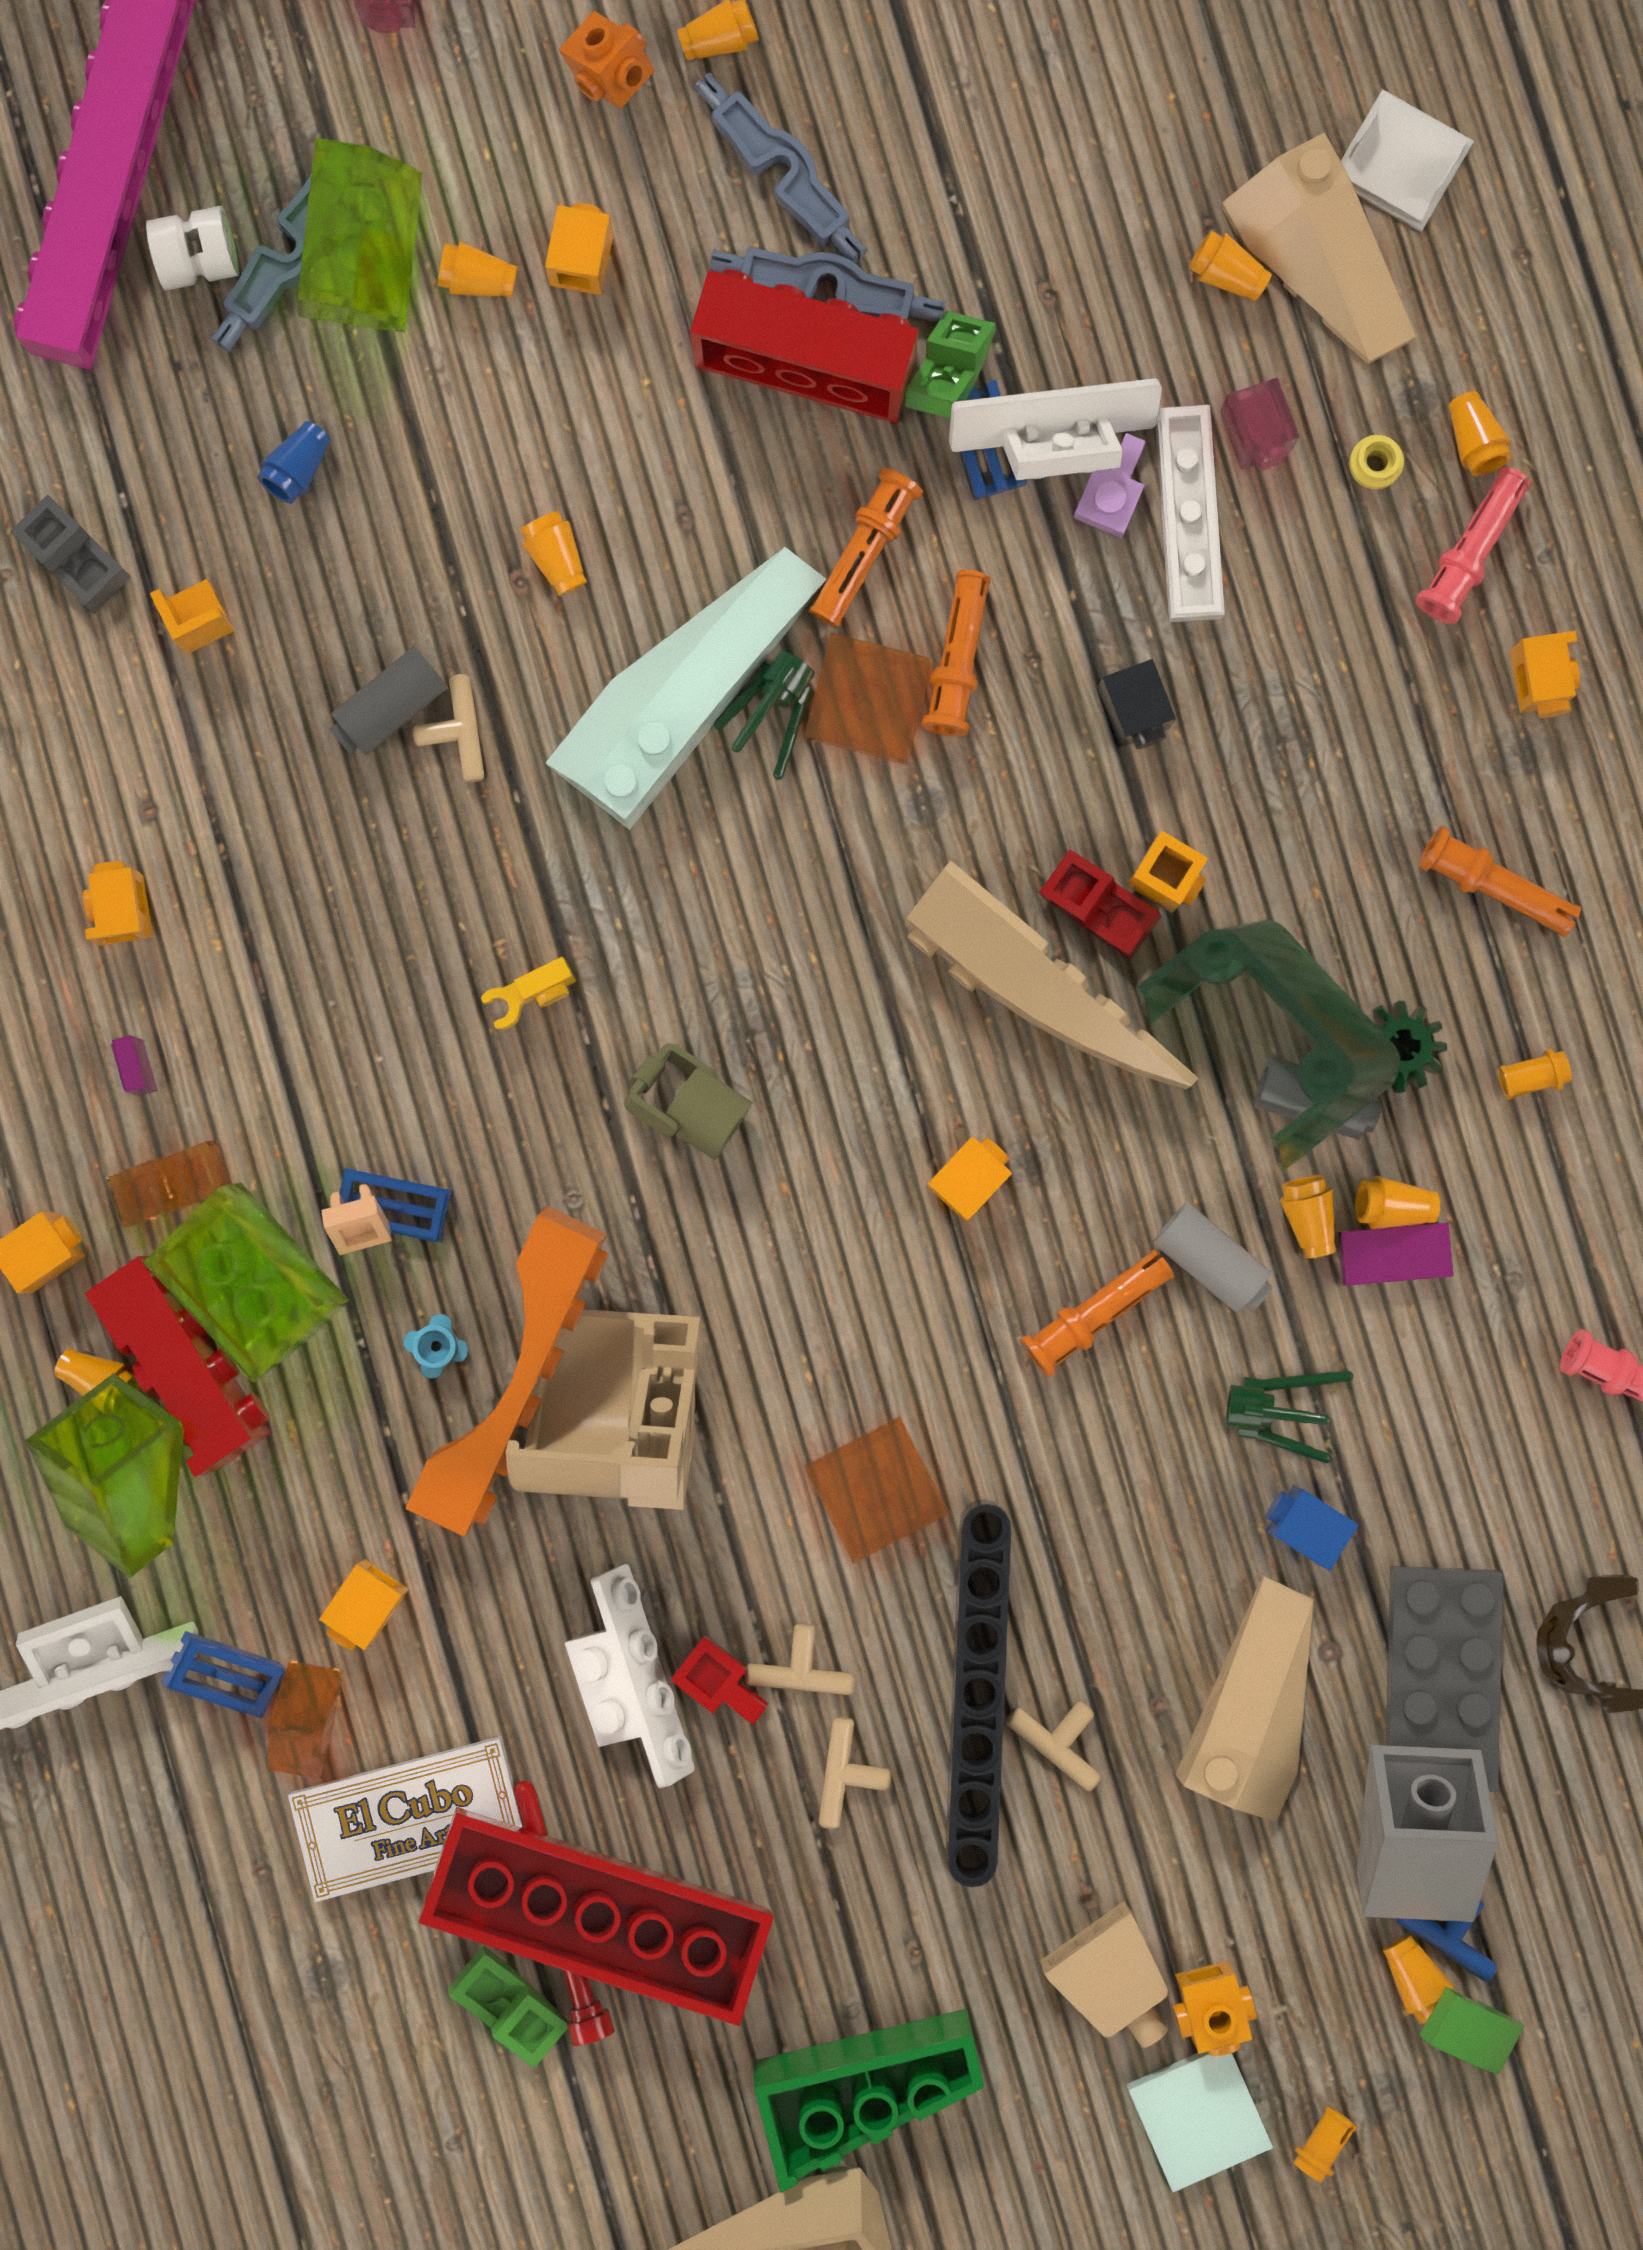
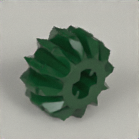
M1405 1001L1395 1002L1391 1014L1382 1005L1374 1008L1372 1012L1375 1023L1364 1020L1357 1026L1360 1033L1369 1038V1041L1362 1040L1352 1044L1354 1052L1368 1053L1369 1059L1361 1062L1357 1069L1360 1073H1364L1376 1068L1378 1071L1372 1082V1085L1376 1088L1383 1087L1391 1077L1394 1093L1405 1092L1408 1080L1417 1089L1426 1086L1427 1077L1424 1071L1436 1074L1442 1069L1440 1062L1430 1055L1447 1051V1043L1442 1041L1432 1042L1431 1038L1432 1034L1442 1029V1024L1436 1021L1424 1026L1422 1023L1427 1015V1008L1419 1006L1409 1016ZM1397 1034H1400L1401 1043L1409 1044L1410 1053L1401 1057L1398 1051L1390 1050L1389 1042L1399 1038Z

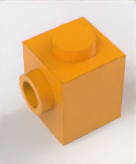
M1161 830L1126 886L1173 913L1182 902L1191 906L1207 880V878L1199 873L1208 858Z

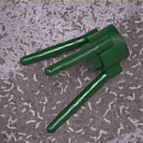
M779 651L772 664L764 663L756 678L714 723L715 729H723L761 690L764 695L763 699L732 744V751L739 753L774 703L781 707L789 708L793 701L795 705L773 772V777L776 780H781L784 776L806 707L815 694L808 687L815 675L814 670L798 657L785 651Z
M1340 1371L1269 1379L1244 1377L1243 1386L1233 1384L1230 1386L1226 1411V1427L1238 1429V1437L1257 1439L1301 1456L1329 1463L1331 1461L1329 1453L1260 1428L1261 1426L1271 1428L1273 1419L1327 1425L1330 1422L1329 1416L1309 1411L1274 1407V1395L1264 1394V1391L1348 1382L1354 1378V1374L1351 1371Z

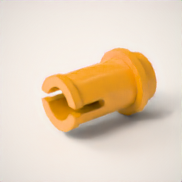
M1546 1049L1541 1057L1498 1067L1500 1086L1507 1100L1550 1087L1555 1091H1560L1563 1089V1084L1572 1081L1570 1064L1563 1051L1554 1053L1552 1049Z
M1327 2105L1325 2113L1303 2147L1297 2145L1295 2148L1298 2156L1293 2163L1307 2175L1322 2183L1326 2175L1330 2177L1334 2175L1335 2171L1331 2167L1358 2126L1343 2114Z

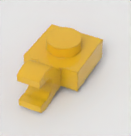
M562 956L515 979L514 983L508 986L492 988L486 991L481 999L485 1005H489L496 1000H505L508 1003L509 1010L507 1015L493 1022L497 1030H506L518 1022L522 1007L525 1004L529 1005L537 1001L540 1007H545L555 1003L569 994L566 986L577 981L567 961Z

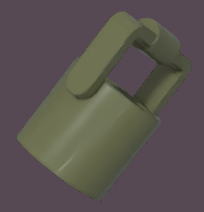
M672 1043L662 1046L655 1057L649 1056L630 1079L632 1087L624 1101L626 1110L668 1137H672L674 1134L713 1160L719 1157L753 1104L752 1101L716 1079V1073L711 1067ZM669 1061L689 1074L690 1077L664 1114L641 1099L640 1096L651 1089L665 1070L664 1064Z

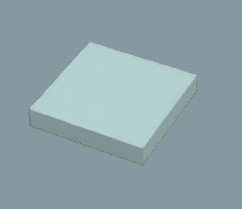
M1208 2052L1196 2053L1126 2084L1172 2192H1176L1273 2148L1232 2053L1223 2056H1210Z

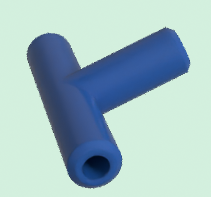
M1482 1900L1479 1902L1474 1921L1484 1907ZM1396 1918L1398 1924L1482 1981H1489L1494 1976L1497 1969L1496 1963L1462 1941L1473 1922L1446 1921L1442 1927L1433 1920Z

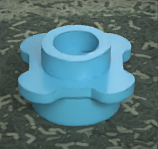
M434 1315L428 1326L419 1331L408 1332L404 1339L405 1349L413 1353L415 1359L421 1364L420 1371L422 1375L427 1378L439 1377L444 1367L453 1361L461 1362L465 1360L469 1352L467 1343L459 1340L451 1329L452 1320L447 1315ZM434 1341L441 1343V1349L437 1352L431 1348Z

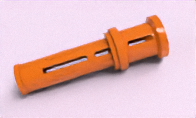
M883 467L880 470L878 478L881 481L867 506L859 507L856 513L857 518L855 522L858 524L856 531L840 559L835 564L816 602L809 609V612L814 617L834 628L840 626L841 619L859 588L864 583L884 544L898 538L901 532L898 525L911 502L919 500L923 494V490L919 485L893 469ZM893 495L894 499L892 500L890 506L885 512V508ZM869 535H873L869 543L867 544L866 541ZM859 555V561L857 562L843 589L839 593L838 590L840 586L842 585L844 579L846 578L848 572L850 571L852 565L854 564L856 558Z
M959 570L956 575L955 592L950 609L940 667L934 669L929 680L930 684L934 686L929 714L923 716L921 722L922 728L932 733L951 737H963L969 733L970 726L965 720L970 694L977 690L978 685L976 675L972 672L983 620L985 600L991 581L990 576H984L985 573L979 571Z
M1442 825L1428 841L1418 862V868L1427 872L1429 869H1433L1456 881L1458 889L1465 893L1468 891L1473 893L1478 890L1552 929L1562 937H1565L1576 922L1570 919L1572 917H1579L1581 912L1580 906L1573 905L1493 862V855L1486 848L1480 847L1476 850L1451 837L1449 835L1450 829Z
M1153 1249L1139 1262L1120 1274L1073 1309L1070 1306L1061 1308L1056 1312L1057 1319L1031 1337L1026 1334L1020 1339L1030 1358L1047 1378L1055 1374L1054 1367L1077 1350L1082 1349L1086 1351L1091 1348L1092 1343L1095 1341L1094 1335L1143 1300L1155 1289L1175 1277L1163 1257L1159 1259L1160 1254L1157 1250Z

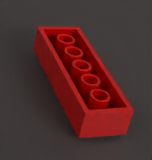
M456 1807L419 1914L418 1924L740 2026L774 1915L765 1906Z

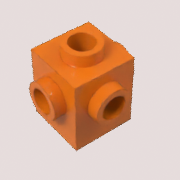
M594 10L558 49L574 74L576 85L587 97L595 102L602 98L620 110L655 71L644 52L647 44L642 35L630 24L623 22L619 26Z

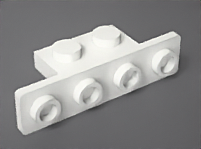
M1154 378L957 401L952 404L949 444L953 452L1003 446L1016 480L1041 479L1048 476L1081 472L1091 473L1097 470L1120 468L1123 450L1115 433L1154 428L1157 424L1162 387L1159 380Z
M624 1564L591 1579V1585L606 1629L577 1636L565 1642V1646L598 1747L641 1737L658 1788H663L694 1772L695 1767L691 1757L690 1744L684 1736L674 1705V1695L667 1683L657 1653V1642L650 1631L642 1607L639 1587L633 1579L629 1565Z
M122 1596L18 1633L16 1647L34 1679L0 1691V1730L6 1727H21L30 1722L34 1717L56 1709L66 1710L82 1703L86 1698L108 1690H123L134 1684L138 1679L161 1671L171 1672L174 1666L171 1659L175 1651L180 1652L184 1645L181 1642L184 1632L187 1631L198 1635L195 1623L188 1622L143 1639Z

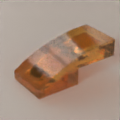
M217 1140L205 1141L165 1158L149 1160L106 1177L122 1228L145 1223L234 1191Z

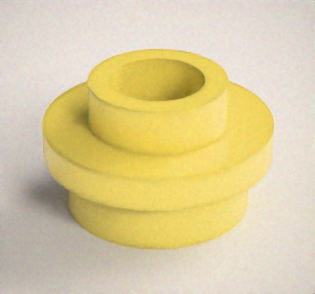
M1371 435L1359 441L1349 459V467L1354 479L1360 485L1375 490L1392 485L1400 476L1404 466V457L1399 445L1391 438L1383 435ZM1370 456L1379 457L1384 463V470L1378 472L1371 470L1367 465V458Z

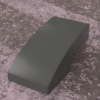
M48 494L10 531L93 614L131 578Z

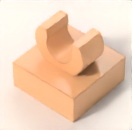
M366 1184L359 1186L360 1200L344 1203L339 1192H335L330 1197L331 1208L321 1210L324 1229L339 1255L392 1241L389 1222Z

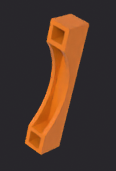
M549 1206L538 1214L516 1262L523 1291L525 1324L521 1354L511 1383L497 1407L484 1421L462 1437L439 1447L429 1457L405 1509L463 1537L466 1536L476 1522L485 1525L498 1498V1495L490 1492L498 1474L503 1477L508 1475L506 1462L508 1440H514L520 1426L528 1429L533 1422L542 1402V1399L534 1396L542 1377L549 1381L552 1379L564 1354V1350L556 1347L565 1328L573 1332L585 1309L587 1302L579 1299L586 1280L595 1283L607 1261L609 1253L601 1249L607 1236L606 1233Z

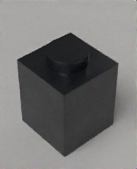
M1153 658L1102 677L1097 690L1119 747L1134 743L1138 750L1152 746L1167 738L1164 731L1170 729L1176 717Z

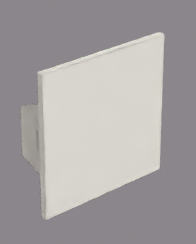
M1382 89L1344 154L1341 163L1350 177L1358 197L1422 232L1474 141Z

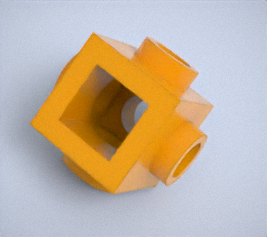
M1228 1961L1175 1974L1182 2003L1173 2005L1181 2038L1191 2037L1199 2054L1208 2052L1210 2056L1228 2055L1241 2048L1240 2043L1253 2040L1248 2021L1257 2019L1253 1999L1248 1986H1238L1236 1974Z

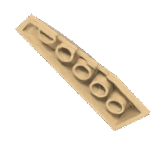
M952 861L945 866L907 916L905 925L911 930L907 938L927 956L932 957L937 951L953 966L948 970L949 974L969 991L973 992L978 986L985 993L1032 1025L1082 1052L1131 1073L1183 1090L1192 1087L1198 1080L1195 1074L1148 1032L1142 1029L1137 1033L1132 1031L1128 1027L1132 1022L1131 1019L1115 1002L1101 994H1098L1095 998L1089 995L1086 991L1090 985L1085 980L1087 978L1071 963L1066 964L1059 959H1056L1054 962L1046 956L1048 953L1046 946L1049 943Z

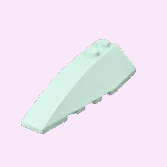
M784 547L613 678L550 756L546 765L630 830L822 589L827 579Z

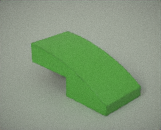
M946 311L942 320L939 321L926 341L925 361L905 389V407L951 419L952 404L957 401L967 400L978 378L995 335L996 323Z
M484 1945L448 1986V1993L452 1999L491 2027L494 2039L533 2068L537 2066L568 2029V2020L527 1980Z
M1445 1987L1419 2036L1431 2046L1486 2071L1499 2074L1525 2025L1479 2000L1475 2002Z

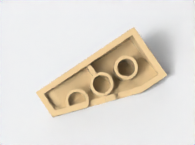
M1325 132L1275 158L1222 202L1221 208L1243 248L1259 263L1263 262L1284 281L1282 286L1294 297L1299 295L1322 316V323L1364 362L1370 364L1415 340V332L1351 179Z
M1262 1575L1175 1775L1184 1787L1232 1809L1277 1821L1298 1773L1313 1598Z
M840 2166L830 2169L827 2174L807 2177L792 2188L782 2193L778 2192L668 2250H892L878 2191L861 2168L855 2169Z

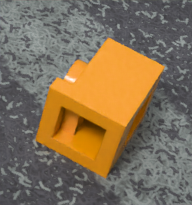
M1576 630L1523 638L1509 650L1520 713L1537 710L1539 718H1549L1571 712L1570 700L1576 696L1575 689H1578L1580 685V671L1577 660L1574 657H1569L1568 649L1578 641Z
M123 861L103 862L93 865V873L88 874L90 889L83 891V904L88 920L90 922L94 921L95 927L85 929L86 940L103 946L153 938L144 875L131 867L126 868V863Z

